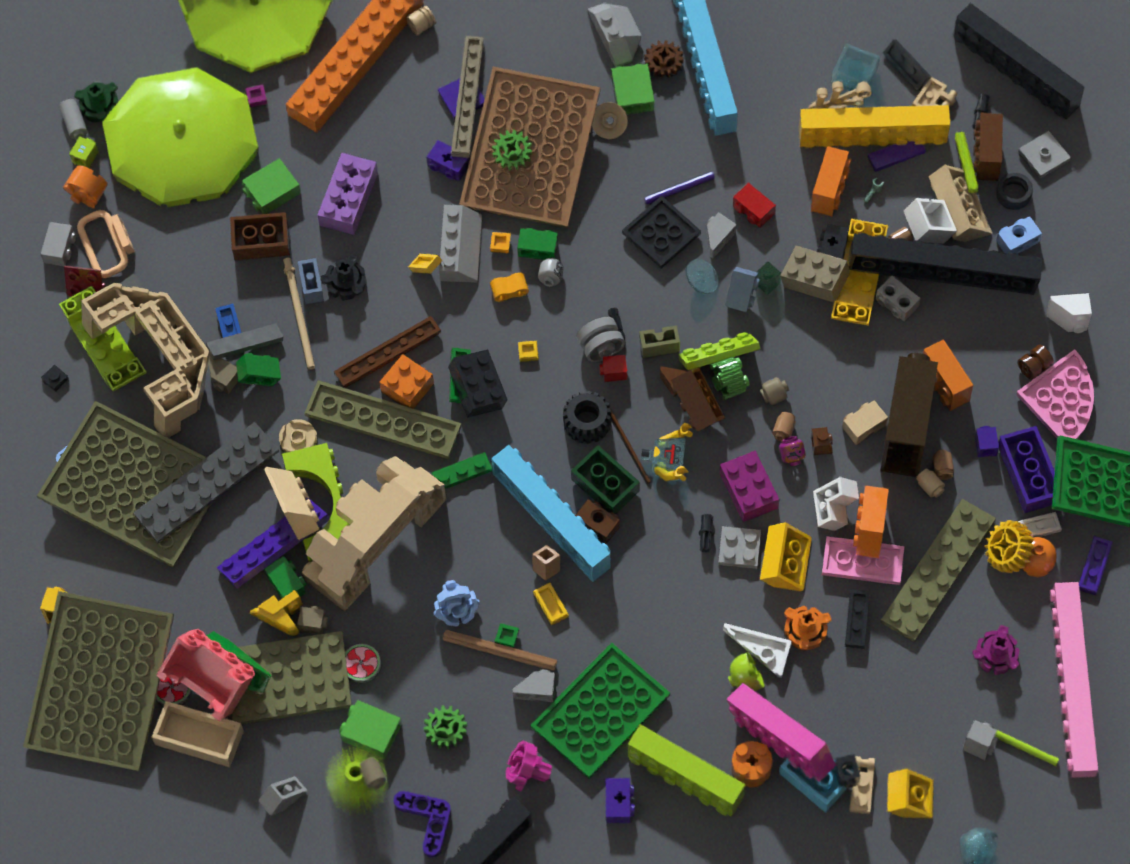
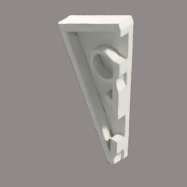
M724 623V632L776 676L782 678L791 646L790 640Z

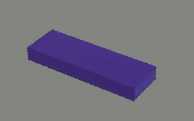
M907 141L906 145L894 144L868 154V159L874 171L877 172L922 155L926 152L923 144Z
M1094 536L1079 582L1080 591L1096 596L1112 547V541Z

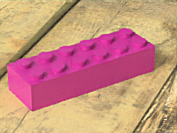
M744 683L726 699L730 706L728 709L734 715V721L739 727H745L754 738L759 737L768 748H774L781 758L786 757L793 767L801 768L808 778L811 779L813 777L820 782L836 766L824 741Z

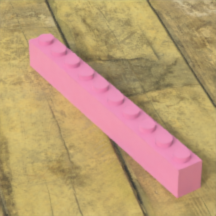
M1055 583L1053 590H1050V602H1054V608H1052L1051 613L1052 620L1056 621V627L1053 628L1054 639L1058 641V645L1055 646L1056 657H1059L1060 664H1057V674L1061 676L1062 683H1059V693L1063 695L1064 702H1061V712L1065 714L1066 720L1063 721V732L1067 733V740H1065V751L1069 752L1067 770L1071 771V778L1096 777L1098 764L1079 583Z

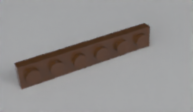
M429 316L335 370L334 374L343 388H347L401 357L402 354L408 353L441 334V329L432 316Z

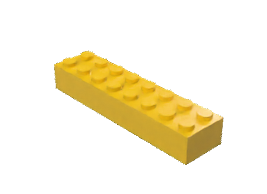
M949 105L800 109V147L906 145L907 141H915V144L934 143L940 145L947 143L950 129Z

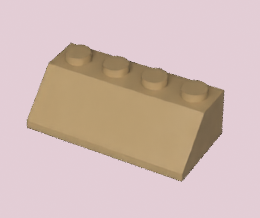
M944 165L929 176L931 187L935 191L937 200L945 201L957 232L951 236L953 239L966 242L992 234L977 194L968 192L963 169Z
M271 467L264 468L280 506L298 540L320 530L317 522L320 520L310 499H308L309 496L305 488H303L304 485L300 477L295 478L292 471Z

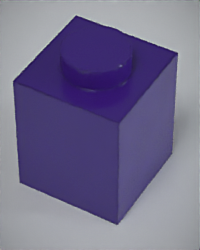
M982 426L977 428L975 441L978 457L997 456L999 444L996 427Z

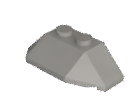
M603 3L587 9L615 68L632 62L642 35L628 7Z

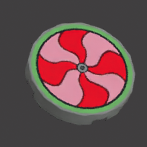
M357 644L346 650L349 679L356 683H365L374 679L381 669V659L374 647L367 644Z
M167 678L165 681L160 679L156 700L163 706L166 701L182 705L183 702L189 699L192 690L181 682L178 684L173 683L174 679Z

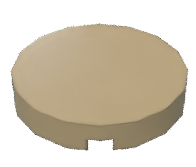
M302 419L292 420L281 428L279 443L282 450L286 453L315 446L317 443V433L308 421Z

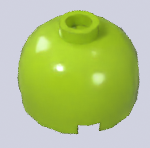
M748 652L739 655L732 661L729 669L731 675L728 676L732 687L737 686L738 688L744 683L756 692L764 688L765 684L760 670L757 671L756 663Z

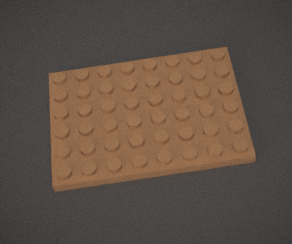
M493 67L459 205L469 209L568 228L599 99L600 87ZM506 130L510 134H512L513 130H516L517 135L523 132V138L527 136L529 138L527 143L532 145L530 148L532 155H528L530 161H524L525 167L521 164L518 165L519 170H516L515 166L512 167L511 171H509L508 166L503 169L501 163L497 164L496 158H493L492 153L496 152L492 150V146L496 145L494 140H500V133L505 136ZM521 143L520 149L524 151V145ZM500 149V154L503 157L505 152Z

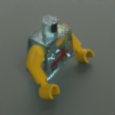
M684 423L680 429L656 439L653 450L642 449L641 460L652 461V471L664 481L686 480L683 474L689 471L683 467L686 438L684 436L692 437L693 432L688 431V429L692 428L688 423Z

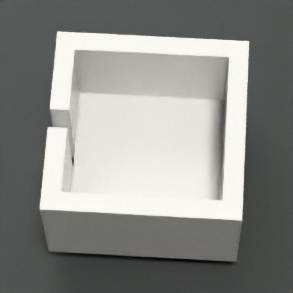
M916 198L904 210L915 241L944 244L957 232L944 200Z

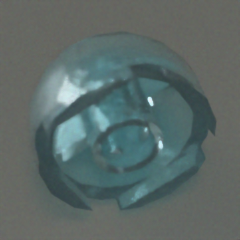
M983 827L969 830L961 836L959 841L961 857L967 864H983L984 862L988 864L996 851L998 843L994 840L995 837L998 838V835Z

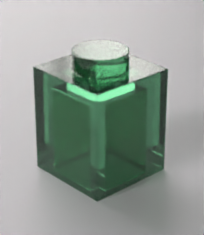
M768 261L756 271L758 272L757 278L760 279L758 287L767 295L781 283V272Z

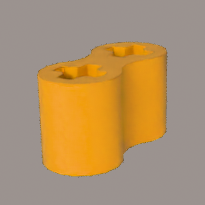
M514 273L508 277H498L490 282L496 302L506 301L513 297H522L529 292L523 273Z

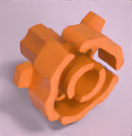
M806 606L796 608L795 610L788 607L784 612V615L787 617L784 634L789 635L788 640L791 641V645L800 650H812L820 647L821 640H825L827 636V624L831 622L829 613L822 614L815 607L807 610ZM791 623L793 634L799 637L800 640L795 639L791 633L789 634V626L791 625ZM821 629H822V632H823V633H822V635H821V638H818L817 640L812 641V642L809 641V640H811V639H814L816 636H818L819 633H820V631H821Z

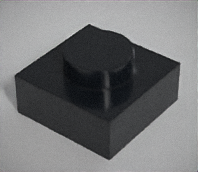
M55 364L41 377L42 381L55 392L69 379L68 375Z

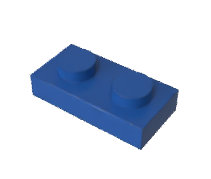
M234 304L215 308L223 338L241 333Z

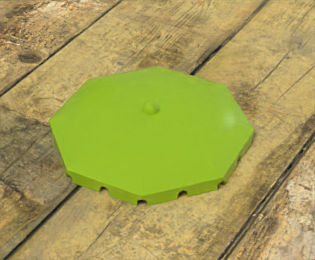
M178 0L196 49L253 73L307 54L331 6L332 0Z
M199 68L137 78L103 121L113 176L118 182L133 191L139 190L142 196L159 206L161 204H166L167 207L189 204L192 199H197L200 202L221 198L220 195L229 192L239 179L240 172H244L257 156L258 144L247 95Z

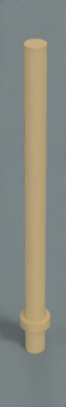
M285 258L283 260L285 265L284 274L287 275L307 368L312 370L315 368L294 276L295 268L292 267L291 258Z

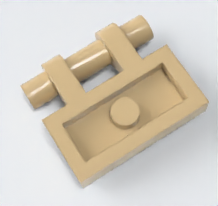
M931 77L912 103V106H939L936 104L939 99L944 101L942 105L952 106L958 94L954 90L949 94L946 93L947 85Z

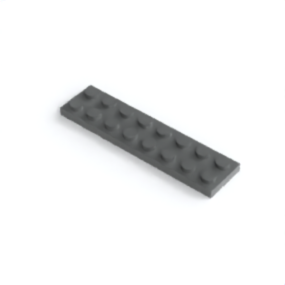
M253 422L133 512V515L152 538L159 543L276 455L279 449L256 422Z

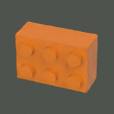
M827 146L812 194V212L833 216L834 210L838 211L839 199L843 195L844 183L848 179L851 159H848L849 151Z
M944 339L925 348L923 354L929 356L930 361L938 362L934 391L939 393L942 404L951 411L969 402L973 383Z
M865 486L864 493H860L859 505L862 506H858L857 519L860 521L856 520L855 534L858 535H854L853 547H857L856 555L879 558L889 489Z

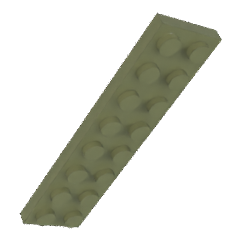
M319 380L305 410V416L445 459L450 458L462 427L461 423Z
M962 498L881 619V623L915 643L996 518Z

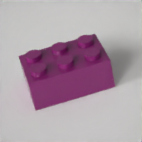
M756 451L720 464L719 474L743 523L779 508V497Z

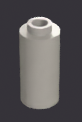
M75 99L64 100L60 103L59 107L70 138L78 140L79 137L84 138L88 131L77 101Z

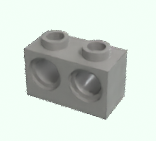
M893 276L876 293L877 302L882 307L888 308L893 316L903 321L919 307L921 299ZM906 304L908 307H902L900 305Z

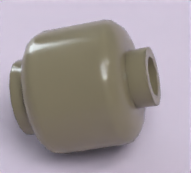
M778 377L764 382L760 390L766 404L770 403L771 405H776L786 400L788 397L787 391H790L786 381L781 382Z

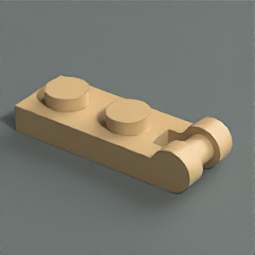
M855 756L859 772L860 767H866L868 770L867 773L860 772V783L852 787L850 812L870 814L875 758L867 760Z

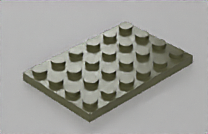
M342 631L238 647L272 676L265 692L261 693L246 689L232 713L233 721L248 724L351 707L352 701Z

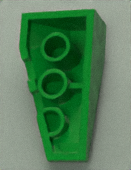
M214 631L206 635L212 641L218 642L226 651L235 654L241 662L249 664L253 668L255 675L247 687L248 690L265 692L272 676L268 671L225 637Z

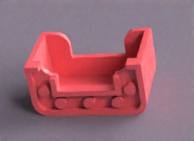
M195 629L176 639L156 676L163 681L167 678L174 679L173 683L178 684L181 682L210 703L208 708H214L212 716L221 721L233 713L253 679L255 672L249 664L241 662L235 654L226 651L218 642L212 641L205 636L203 631Z

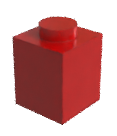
M625 355L603 357V364H599L600 375H604L605 382L627 380Z

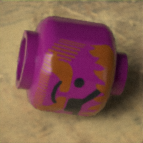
M796 436L783 439L779 445L782 461L789 463L790 466L801 464V460L806 457L803 441L797 439Z

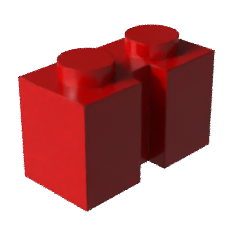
M749 182L733 196L734 209L738 213L748 215V221L753 225L756 224L759 228L775 214L776 205Z

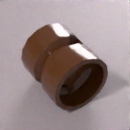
M1039 344L1030 350V354L1027 353L1018 359L1017 363L1021 372L1028 379L1032 380L1040 375L1042 370L1045 371L1052 366L1054 360L1050 352L1043 345Z

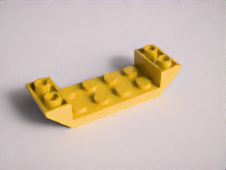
M851 219L844 260L848 262L849 250L854 234L866 233L869 236H886L888 225ZM850 270V274L837 300L834 301L831 319L869 326L879 274Z

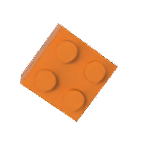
M402 354L379 383L382 393L400 405L414 409L434 385L432 373Z

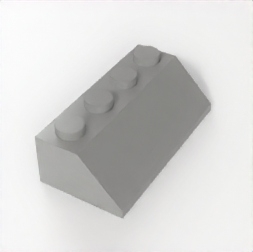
M444 205L440 258L443 261L439 265L440 281L478 282L482 215L463 205Z

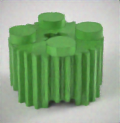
M729 357L710 365V370H714L715 374L712 377L713 385L717 391L720 390L723 396L721 397L723 400L744 393L746 387L750 386L748 377L743 375L741 371L743 366L739 357L735 359L734 357Z

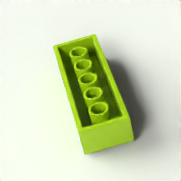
M641 724L628 743V757L632 763L638 766L640 764L643 765L649 773L655 776L657 774L662 776L670 785L674 786L676 784L681 787L684 793L690 796L692 794L695 795L701 803L707 806L709 804L714 806L722 815L726 816L728 814L732 817L744 798V783Z

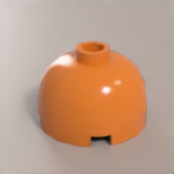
M1033 537L1035 539L1031 543L1035 546V548L1031 549L1033 555L1028 558L1030 562H1025V568L1020 569H1023L1027 572V575L1032 577L1046 576L1055 567L1057 553L1050 541L1041 537Z

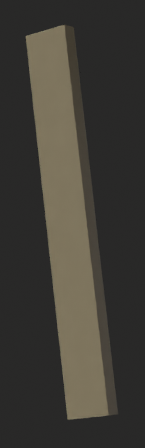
M465 37L451 156L470 158L484 37Z

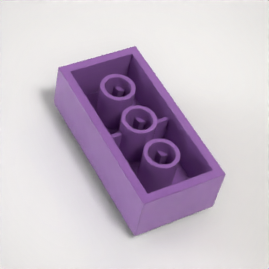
M341 153L317 214L319 226L355 235L378 174L377 162Z

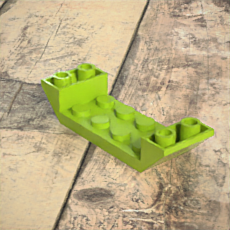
M90 286L59 303V306L105 383L114 392L147 372L139 359L135 358L116 326L94 339L89 336L82 326L81 300L96 293L93 287Z

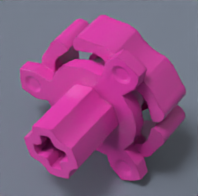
M521 741L508 760V765L511 767L506 769V779L510 783L516 784V790L522 791L524 785L531 777L543 782L548 781L551 776L552 766L542 762V757L537 756V747L534 744Z

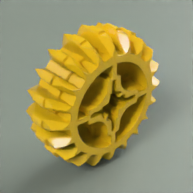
M1007 520L1006 522H1000V526H994L995 531H989L991 537L986 538L988 545L984 547L988 549L985 553L989 557L987 561L1000 572H1019L1020 568H1025V562H1030L1028 558L1033 555L1031 549L1035 548L1031 543L1035 539L1031 537L1032 532L1028 530V527L1018 521Z

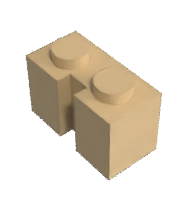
M874 400L863 404L854 414L851 412L846 415L842 428L857 445L868 438L871 433H876L885 427L888 416Z

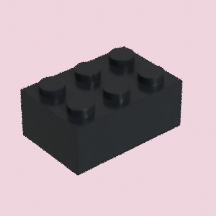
M489 350L454 357L448 368L467 418L503 409L508 399Z

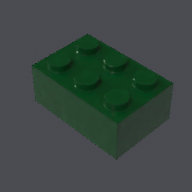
M599 445L571 470V480L593 500L601 504L607 512L616 514L640 491V482Z

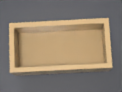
M166 701L152 739L157 746L230 767L244 731L241 723L225 718L218 721L212 714Z

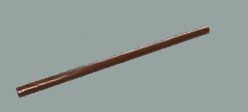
M611 410V418L613 419L617 429L619 430L623 440L625 441L647 484L651 483L637 455L635 454L631 444L629 443L625 433L623 432L619 422L617 421L613 411Z

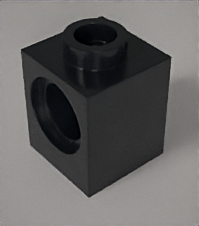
M855 754L835 758V771L839 786H845V788L857 786L860 783L861 776ZM849 769L853 774L846 776L842 771Z

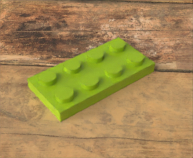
M744 332L732 339H720L715 344L706 343L701 345V348L685 349L678 356L687 370H691L729 357L759 350L760 344L750 333Z

